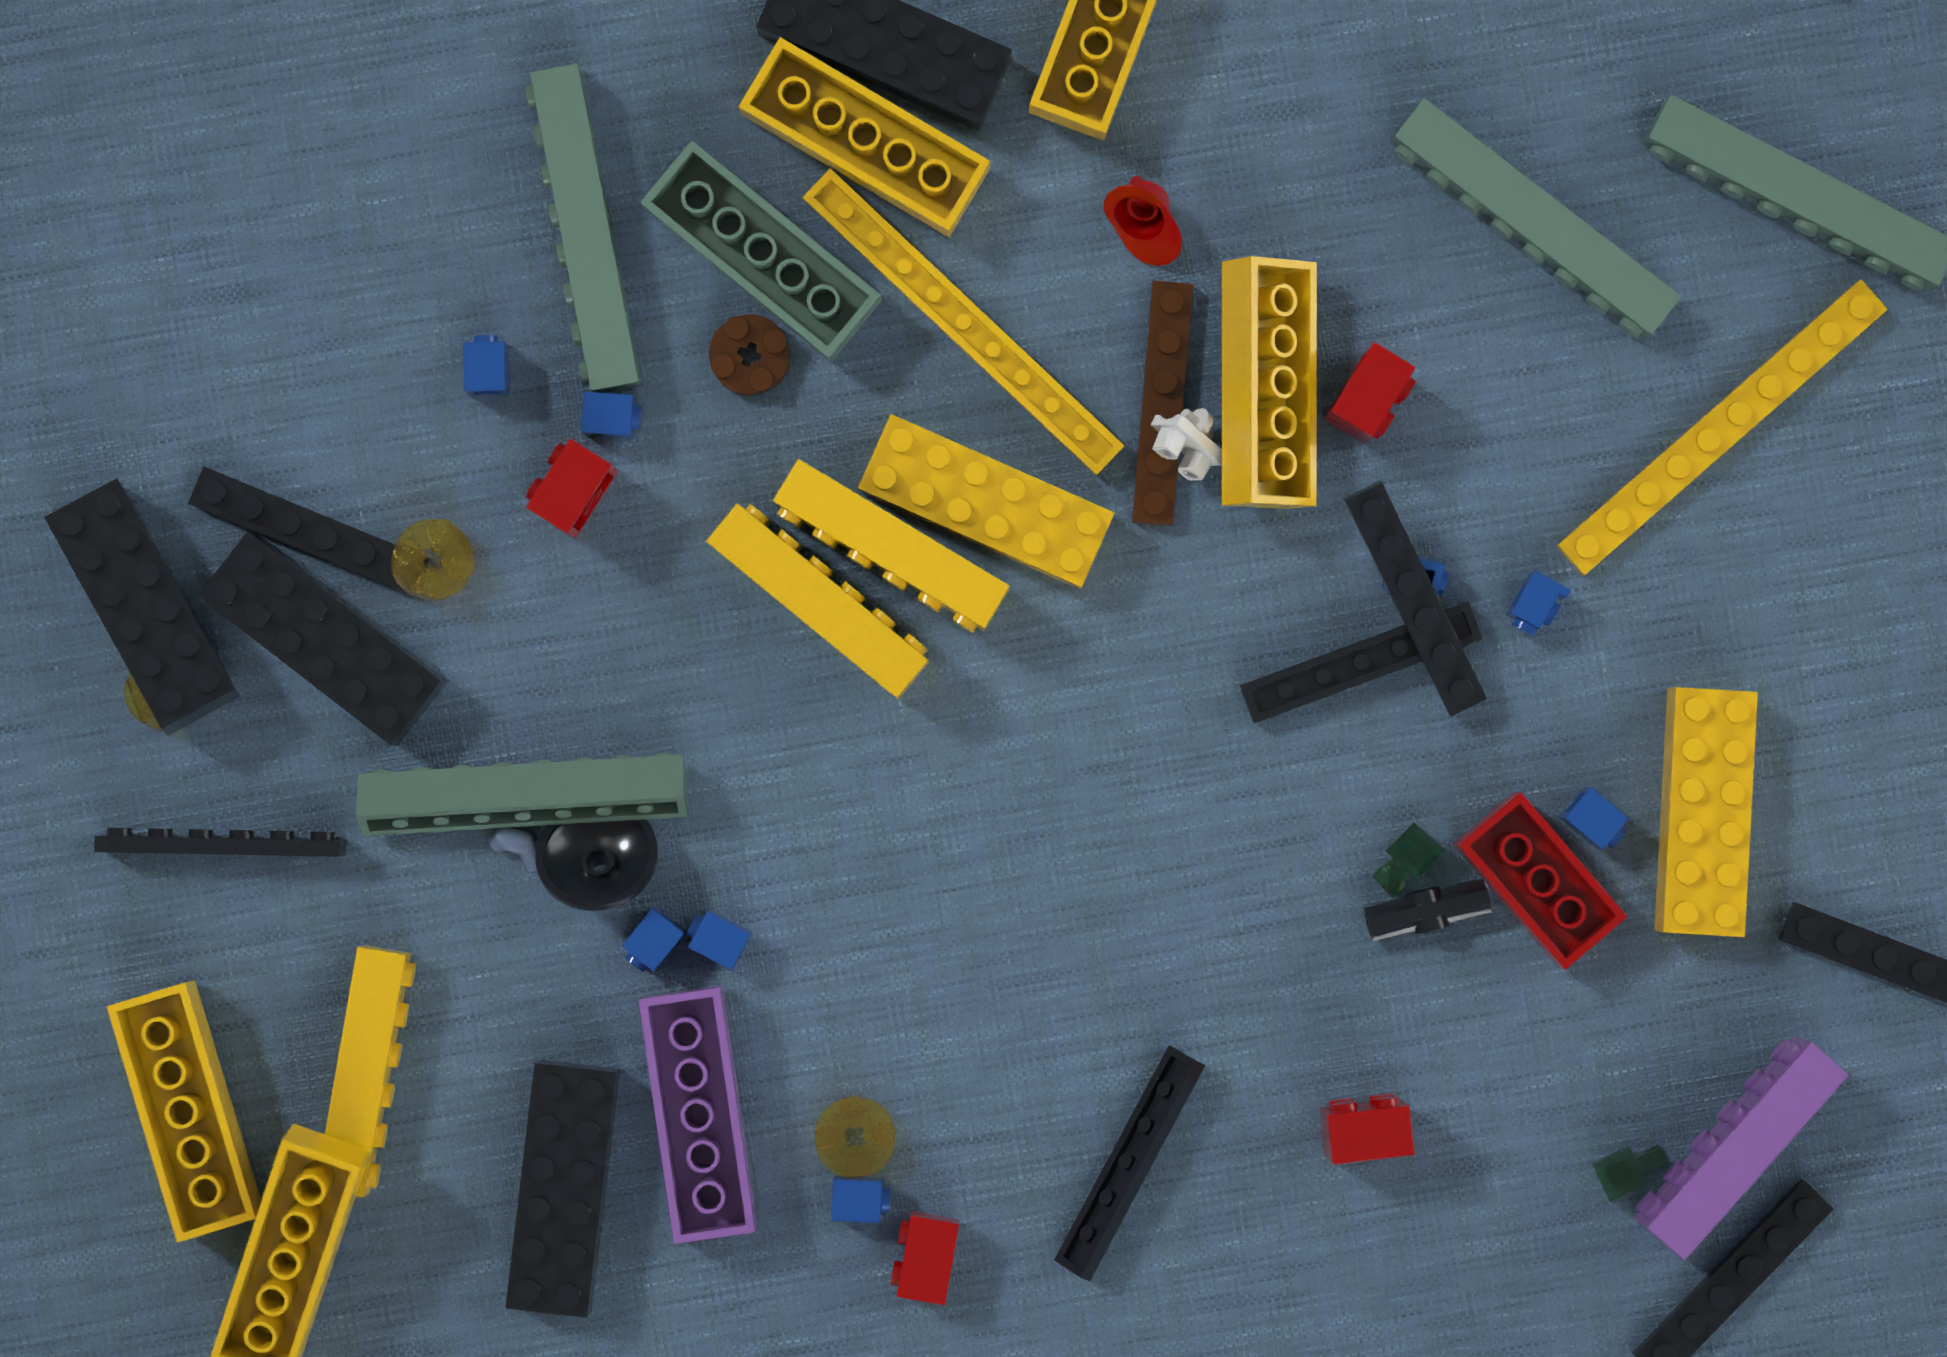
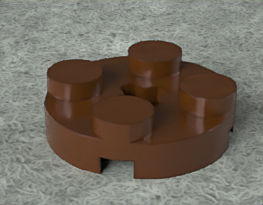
M746 314L729 318L726 323L718 328L710 343L709 359L713 373L726 389L738 395L755 396L776 387L784 379L790 365L791 354L786 336L777 324L760 315ZM749 344L756 345V352L761 355V359L759 362L752 361L750 366L743 365V357L738 355L740 349H747Z

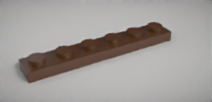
M1155 280L1152 282L1132 523L1173 526L1178 458L1168 460L1158 455L1152 449L1159 432L1151 426L1155 415H1161L1163 418L1169 419L1177 414H1181L1183 411L1193 284Z

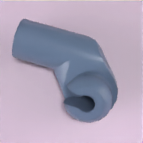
M507 827L498 828L490 836V846L495 852L502 853L507 851L520 854L528 873L537 870L535 863L537 843L530 832Z

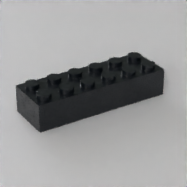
M767 0L756 25L758 35L767 40L777 43L779 37L836 70L980 132L1012 60V49L900 0Z
M117 478L44 517L160 728L167 735L178 731L240 697L125 488Z
M246 532L197 595L391 746H398L447 684V681L255 533Z
M538 1060L534 1063L506 1309L587 1318L592 1312L620 1069L549 1060Z

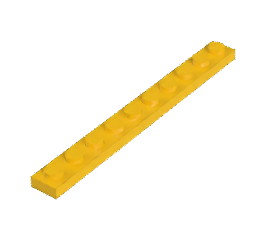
M831 168L802 197L817 214L1095 476L1124 448V445Z
M1862 279L1857 281L1558 543L1556 547L1581 576H1585L1888 310Z

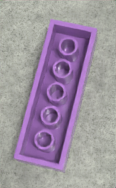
M723 985L644 996L638 999L673 1242L674 1244L756 1232L758 1222Z
M1795 1036L1790 1041L1786 1038L1780 1042L1771 1053V1057L1774 1060L1764 1071L1761 1069L1756 1070L1744 1084V1088L1747 1090L1737 1101L1732 1099L1722 1107L1717 1114V1118L1720 1121L1710 1132L1707 1130L1702 1131L1691 1143L1690 1148L1693 1151L1683 1162L1677 1160L1663 1175L1665 1183L1656 1193L1649 1191L1637 1204L1636 1209L1639 1212L1634 1216V1219L1669 1251L1684 1261L1849 1076L1813 1042Z

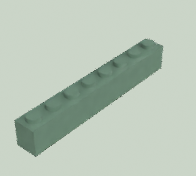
M578 63L530 72L532 84L525 85L529 108H537L539 124L533 125V132L537 148H544L547 163L540 164L545 188L552 187L555 203L548 204L552 227L560 228L562 238L561 243H556V252L560 267L567 266L570 282L563 283L567 306H575L577 322L571 323L575 346L583 347L585 361L578 363L583 386L590 385V389L594 393H606L642 386L582 70Z
M1672 94L1663 101L1642 142V145L1650 148L1649 154L1656 159L1666 163L1674 160L1686 167L1685 172L1693 178L1701 181H1707L1709 178L1721 184V191L1739 200L1746 197L1758 203L1757 209L1760 212L1773 218H1779L1781 215L1793 221V227L1797 231L1811 237H1815L1818 234L1830 240L1829 246L1845 255H1851L1853 252L1865 258V264L1877 272L1887 274L1888 270L1902 277L1901 283L1912 290L1923 292L1924 289L1930 291L1938 287L1947 271V235Z
M1423 98L1390 143L1396 147L1394 153L1402 161L1411 166L1416 162L1428 172L1426 178L1441 190H1445L1447 187L1460 196L1458 202L1463 208L1474 215L1480 212L1492 221L1490 227L1498 235L1507 240L1513 237L1524 246L1522 252L1529 259L1540 265L1544 261L1556 270L1554 276L1559 282L1570 289H1574L1575 286L1588 295L1586 301L1594 309L1603 314L1609 311L1620 320L1618 326L1631 337L1637 339L1641 336L1647 339L1653 335L1682 297L1427 99Z
M665 752L647 757L619 755L613 759L596 760L581 757L573 761L552 762L549 760H537L529 764L498 762L492 766L471 767L469 765H455L452 768L445 769L416 767L410 771L394 772L378 769L370 773L357 774L356 818L363 836L688 817L687 772L683 754L674 755Z

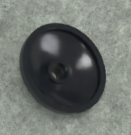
M646 819L546 825L540 834L535 852L537 872L545 889L559 902L569 907L586 911L611 909L636 897L650 882L658 862L656 836ZM596 866H606L602 871H594Z

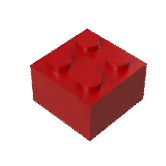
M1373 342L1364 352L1324 417V420L1363 444H1366L1373 437L1378 440L1380 436L1384 435L1395 417L1394 414L1389 412L1393 404L1400 405L1402 401L1404 402L1415 385L1416 380L1410 376L1416 367L1376 342Z
M569 438L565 445L560 442L555 447L547 461L552 467L544 479L540 477L535 479L525 498L530 500L526 506L527 509L576 539L619 470Z
M1393 1093L1369 1095L1370 1102L1358 1104L1357 1101H1353V1098L1329 1100V1107L1320 1108L1325 1157L1334 1165L1415 1155L1409 1105L1403 1100L1398 1099V1096H1394Z

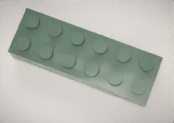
M692 140L640 202L644 211L830 363L882 302L881 295Z

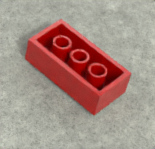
M1521 792L1510 794L1453 843L1465 860L1560 969L1566 970L1627 918V915Z

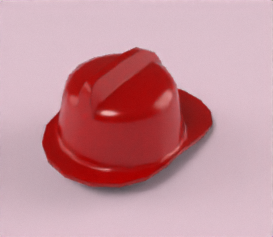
M1137 175L1131 178L1127 185L1118 186L1107 194L1104 200V212L1125 247L1135 258L1143 263L1154 266L1168 265L1177 259L1182 250V235L1170 213V199L1160 185L1152 181L1143 180Z

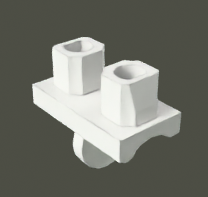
M1201 408L1191 412L1189 409H1185L1181 414H1177L1169 419H1165L1161 415H1155L1151 426L1159 433L1152 449L1158 455L1168 460L1177 459L1180 452L1183 453L1185 456L1178 468V472L1187 480H1203L1211 466H1222V449L1211 440L1215 433L1210 429L1213 424V416L1208 410Z

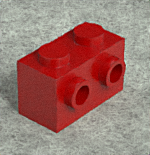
M911 1211L910 1221H901L897 1244L905 1246L903 1262L894 1260L890 1285L898 1286L896 1297L945 1305L959 1229V1219Z

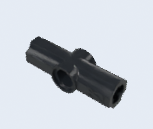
M1474 879L1445 888L1436 886L1405 894L1404 898L1363 907L1371 941H1381L1410 932L1421 934L1450 926L1449 923L1492 913L1488 891L1483 879Z

